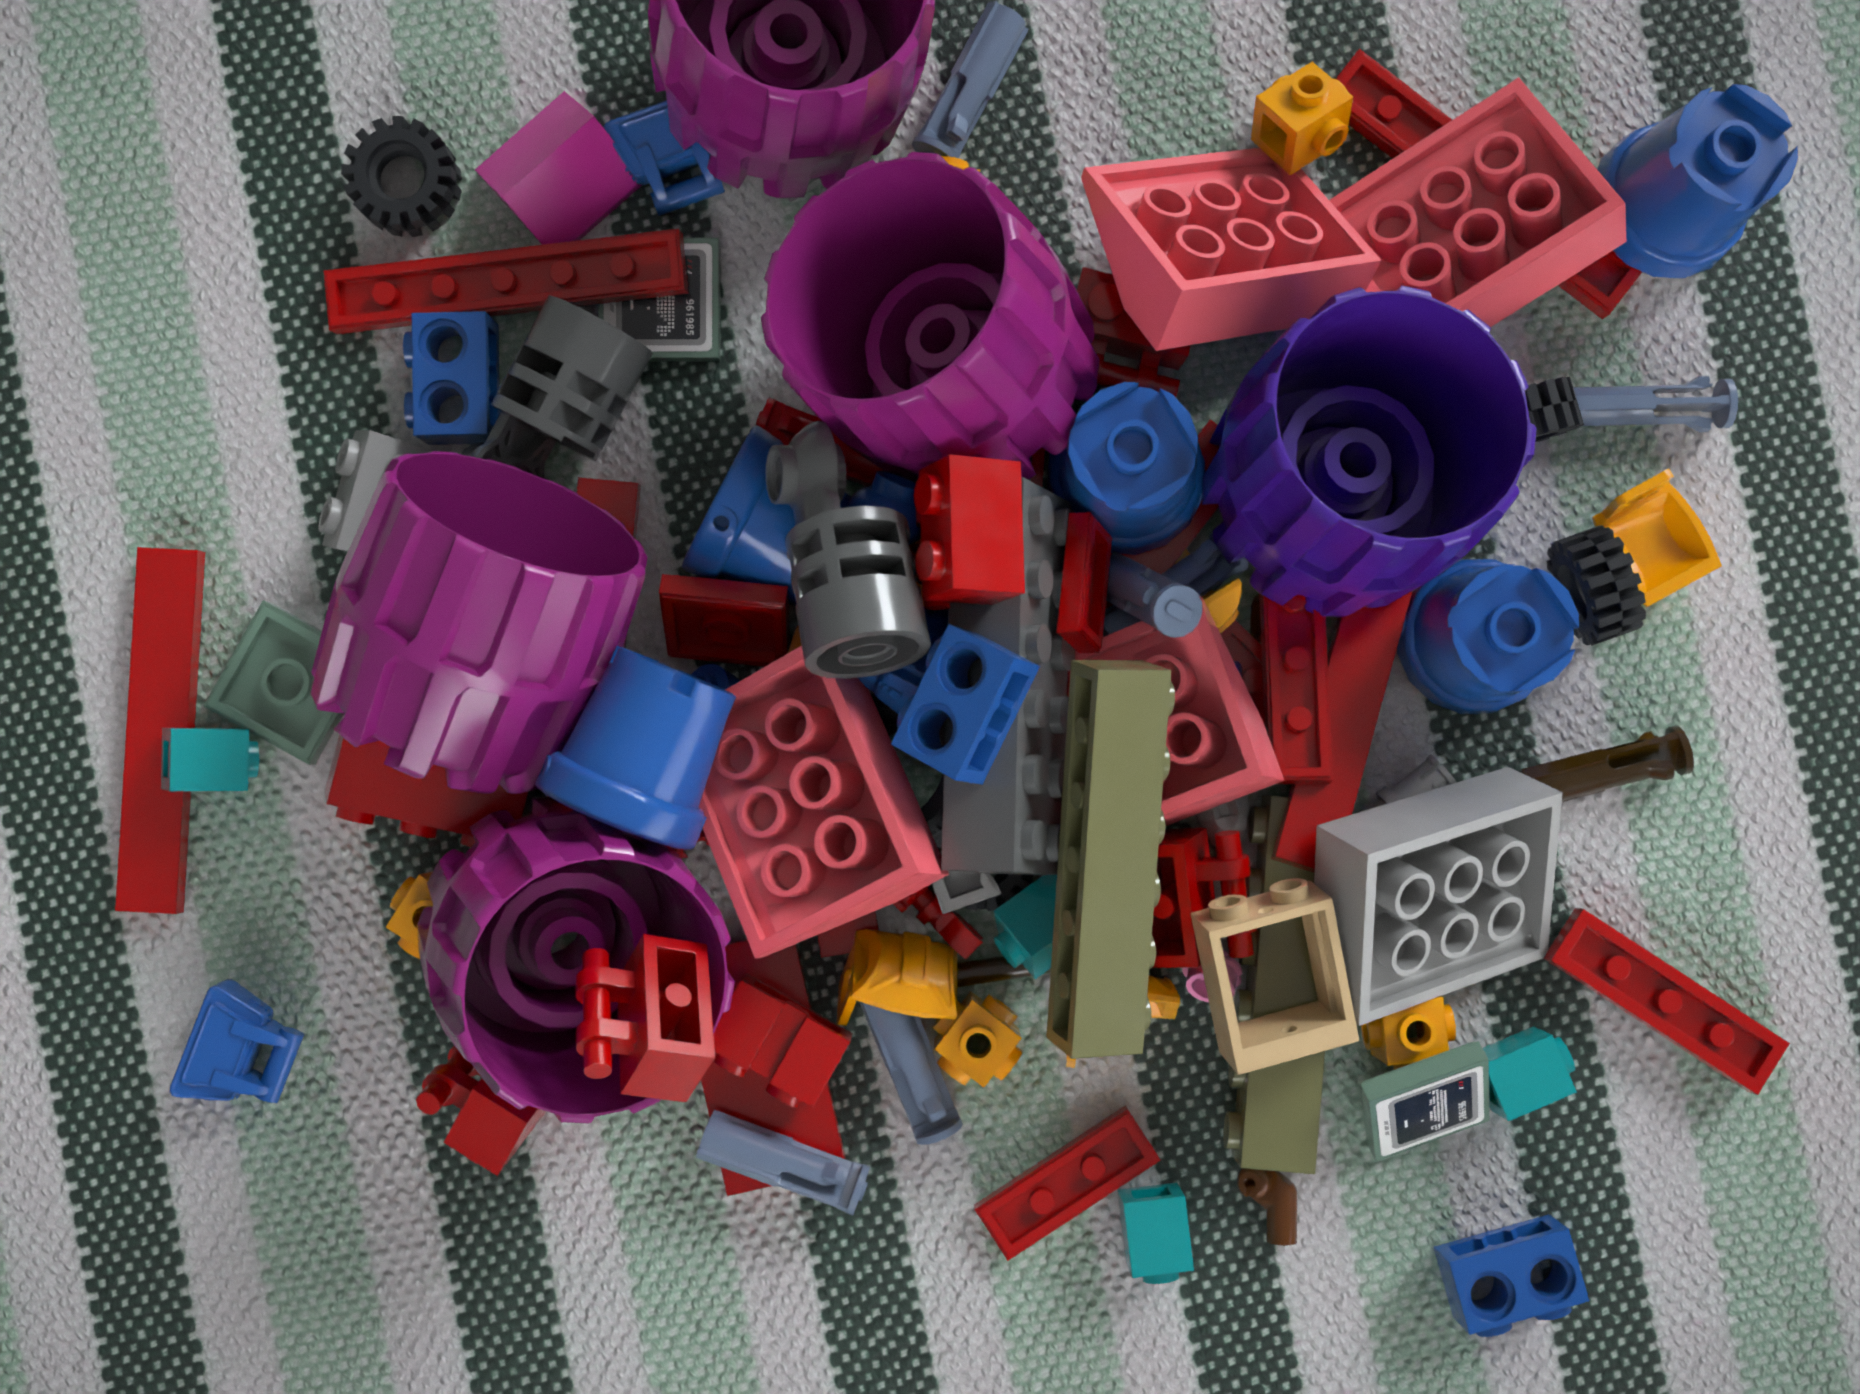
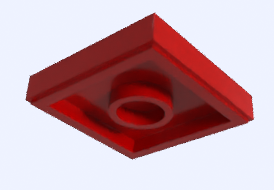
M662 574L659 599L668 656L765 667L788 653L790 647L788 586Z

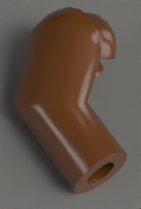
M1242 1168L1237 1176V1186L1241 1194L1245 1197L1250 1196L1266 1209V1241L1270 1244L1281 1246L1296 1244L1297 1188L1294 1183L1280 1171Z

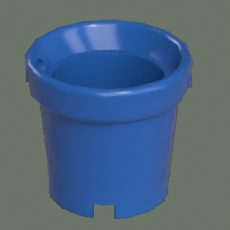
M1732 84L1724 92H1710L1713 87L1702 90L1686 105L1664 120L1634 130L1623 137L1601 158L1597 170L1626 203L1627 242L1613 250L1626 265L1652 277L1680 279L1711 269L1741 239L1747 221L1755 212L1775 197L1790 182L1798 161V148L1796 146L1788 153V142L1783 133L1792 127L1787 113L1769 95L1747 85Z
M1123 382L1102 389L1081 406L1070 431L1066 448L1058 455L1049 453L1047 482L1048 491L1069 501L1075 513L1090 512L1112 537L1111 553L1115 551L1120 554L1138 555L1167 545L1190 525L1203 498V476L1206 467L1198 443V435L1187 409L1173 394L1161 388L1157 392L1151 388L1138 387L1139 383Z
M754 426L742 444L685 555L682 568L702 578L717 579L719 576H722L731 581L788 586V602L796 607V596L793 593L790 576L791 565L790 560L787 558L785 546L786 535L795 526L793 510L789 504L775 505L771 503L766 488V461L769 449L773 445L784 444L780 439L762 427ZM845 492L840 507L846 508L852 496Z
M1460 559L1443 574L1412 591L1397 646V655L1409 682L1431 703L1459 714L1494 713L1525 699L1535 688L1553 681L1572 660L1575 649H1571L1574 641V629L1579 628V613L1569 591L1551 573L1538 568L1529 569L1521 565L1514 566L1515 564H1505L1495 559Z
M616 646L601 680L563 750L551 755L547 754L541 772L536 779V787L559 803L621 831L669 847L692 850L707 819L699 805L726 720L736 695L686 672L658 663L659 661Z

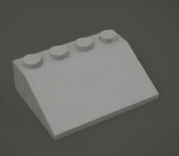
M1506 767L1317 825L1314 883L1333 900L1352 1005L1358 1026L1544 958L1549 944L1563 792L1510 767Z

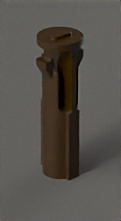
M1675 725L1668 727L1662 737L1654 736L1652 731L1643 733L1634 742L1521 769L1518 772L1563 792L1562 802L1649 778L1670 780L1675 775L1674 771L1680 775L1689 774L1694 768V757L1685 732L1681 727Z

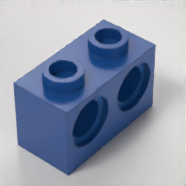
M485 311L412 313V331L405 332L403 338L404 360L407 368H412L413 392H406L404 397V417L407 427L413 429V436L428 445L485 442L500 414L499 410L490 405L500 387L499 325ZM453 336L461 337L463 346L459 356L450 362H440L438 350L442 342ZM461 396L463 399V411L459 418L451 423H441L439 418L441 404L449 397Z
M948 624L944 635L936 639L927 654V670L916 693L907 699L899 712L897 719L898 730L891 745L956 781L983 785L1040 666L975 632ZM980 657L982 674L978 682L970 687L968 671L971 664ZM950 717L953 724V733L950 741L943 747L940 742L939 732L943 722Z
M1550 1214L1433 1247L1453 1318L1469 1335L1476 1333L1480 1337L1498 1336L1510 1331L1514 1322L1532 1317L1538 1320L1562 1318L1571 1313V1306L1589 1302L1569 1228ZM1551 1259L1552 1269L1549 1276L1542 1282L1531 1283L1530 1276L1533 1267L1542 1260ZM1484 1276H1493L1494 1284L1491 1292L1482 1299H1471V1289L1474 1283Z

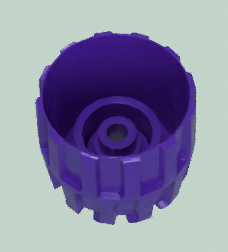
M1402 285L1396 291L1366 292L1361 287L1339 293L1330 297L1310 319H1297L1263 353L1245 375L1209 443L1220 446L1203 476L1202 505L1218 504L1223 522L1213 530V539L1227 563L1231 564L1245 558L1255 567L1249 583L1258 593L1281 606L1299 594L1305 596L1306 604L1304 607L1306 611L1312 614L1315 609L1322 616H1349L1364 606L1376 608L1394 602L1443 574L1464 557L1494 527L1517 499L1520 493L1516 485L1522 468L1534 457L1537 429L1534 424L1530 423L1525 395L1526 389L1529 388L1518 362L1510 360L1490 334L1491 327L1467 309L1462 312L1433 298L1430 291Z

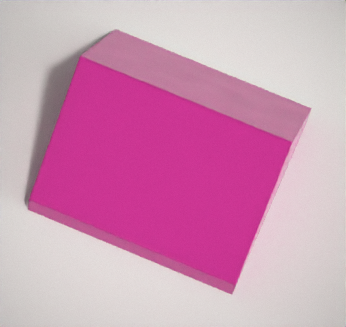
M565 91L475 169L477 174L541 245L581 240L642 186L632 180V175L628 174L629 171H625L626 166L613 147V139L595 116Z

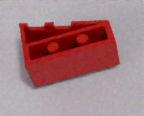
M339 735L324 791L326 804L338 807L335 815L338 818L373 825L375 815L400 820L399 831L426 838H436L438 829L462 834L460 844L472 847L475 843L469 827L488 814L499 810H507L515 820L522 818L528 792L511 794L500 784L496 791L488 794L452 789L447 786L444 767L433 765L424 778H415L384 765L390 748L385 743L376 741L354 747L342 736Z

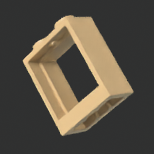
M1300 878L1281 880L1269 887L1270 892L1248 898L1243 895L1222 896L1212 900L1208 904L1209 908L1191 913L1219 1052L1238 1075L1359 1041L1333 900L1311 881ZM1302 916L1318 1001L1238 1023L1221 938Z

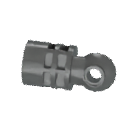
M548 295L490 404L499 410L500 414L486 441L471 444L463 450L461 455L486 460L491 459L517 467L543 479L545 462L556 442L596 462L653 353L642 343L599 317L565 300Z
M816 421L804 427L791 439L788 445H773L769 449L766 461V488L771 503L775 505L789 504L794 514L795 526L786 535L785 546L787 558L790 560L791 565L790 576L793 593L796 596L797 602L796 614L805 667L812 674L821 677L844 679L875 676L895 671L921 659L927 654L931 646L921 589L915 579L917 574L916 562L909 546L911 535L908 521L902 513L886 507H840L846 489L847 472L845 456L841 446L835 444L827 423Z

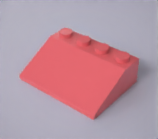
M1519 77L1329 200L1382 260L1366 292L1396 291L1401 285L1430 291L1433 298L1462 312L1467 309L1470 310L1490 327L1627 242L1626 203Z
M1260 148L1085 167L1081 176L1123 308L1156 351L1288 329L1299 318L1310 319L1333 295L1358 287L1366 291L1382 261L1302 169L1289 175Z
M1200 597L1202 601V616L1199 624L1192 632L1183 637L1173 638L1163 635L1156 628L1140 621L1103 637L1100 653H1078L1075 650V660H1144L1171 670V682L1175 690V705L1171 715L1168 716L1166 746L1170 754V770L1167 778L1163 781L1161 810L1165 817V826L1284 781L1263 720L1202 597ZM1068 671V685H1067V696H1068V697H1069V686H1070V671Z
M802 646L725 689L736 695V699L726 720L699 808L703 810L704 816L707 817L703 831L755 958H763L896 903L949 875L948 871L941 870L942 856L894 746L891 745V739L870 691L858 678H826L812 674L805 667Z

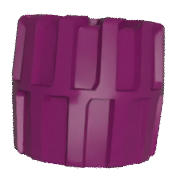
M649 0L648 32L656 92L666 91L670 131L683 150H686L695 142L699 143L711 154L707 166L709 172L715 178L737 189L740 188L747 175L762 178L764 193L775 198H804L809 180L818 177L823 187L828 189L844 178L847 170L868 162L872 155L879 154L890 145L920 83L929 50L936 0Z
M911 152L905 158L878 163L872 159L847 170L844 178L819 196L813 195L794 216L795 222L779 250L772 253L764 277L768 287L766 312L761 317V324L766 346L784 365L782 377L785 382L821 421L827 423L830 430L841 441L883 471L900 475L914 482H917L920 469L949 454L1021 461V478L1030 479L1036 475L1030 457L1041 447L1053 455H1058L1066 448L1070 431L1077 416L1071 408L1074 400L1087 402L1092 398L1097 386L1100 359L1091 345L1094 340L1093 320L1051 246L1037 228L993 182L974 167L962 170L949 165L939 154Z
M430 451L429 453L421 454L407 453L396 457L390 461L385 473L376 486L332 590L311 671L315 677L310 693L317 710L345 714L344 718L333 730L354 747L376 741H381L390 746L384 765L412 777L424 778L431 767L437 765L445 768L447 786L452 789L488 794L496 791L500 784L511 794L538 789L535 784L536 779L541 772L547 754L551 755L563 750L601 680L616 646L623 647L645 579V568L648 559L642 544L635 540L625 529V525L606 510L597 507L564 486L520 470L517 467L491 459L486 460L461 455L456 452Z
M551 797L533 798L532 814L516 820L507 810H499L488 814L469 827L475 843L465 854L459 850L452 849L438 861L427 882L433 906L424 908L417 925L418 948L425 983L445 1034L464 1059L473 1065L494 1094L517 1109L531 1106L554 1113L561 1123L590 1124L594 1117L625 1110H630L635 1114L660 1102L661 1099L620 1094L619 1054L612 1055V1073L609 1076L601 1079L585 1076L583 1056L576 1050V1029L583 1022V1004L576 999L575 979L576 975L582 970V954L592 948L604 949L609 953L610 968L623 970L643 934L707 944L714 1034L722 1013L729 1011L731 1008L735 983L727 971L725 946L730 942L731 938L720 910L704 888L697 882L674 849L592 819L559 803ZM567 932L578 933L575 940L565 949L551 953L552 945L560 935ZM611 1002V1019L618 1020V1002Z

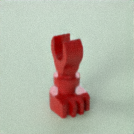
M930 885L893 903L901 913H904L912 905L918 910L915 917L923 925L930 922L944 940L964 959H967L983 943L981 941L983 937L956 911L942 914L937 896L929 888Z

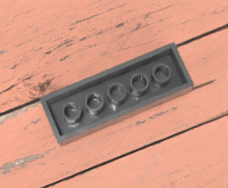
M1024 477L1021 478L1025 593L994 605L950 602L951 608H949L948 624L975 632L1039 665L1040 668L983 785L956 781L944 774L941 870L1057 875L1069 701L1067 696L1068 671L1071 670V660H1075V649L1057 633L1068 517L1069 513L1075 512L1071 508L1069 501ZM980 657L969 668L968 682L970 687L974 686L981 677L982 662ZM950 717L945 720V745L950 741L953 733V724Z

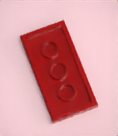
M747 939L731 942L725 946L727 971L735 981L733 993L741 979L748 973L812 1010L797 944L763 958L754 957ZM712 1062L702 1077L701 1082L709 1118L713 1111L717 1110L791 1137L799 1143L846 1159L829 1081L813 1108L803 1102L799 1104L798 1108H794L771 1096L765 1090L770 1080L751 1069L747 1070L744 1077H739ZM721 1167L727 1196L771 1186Z

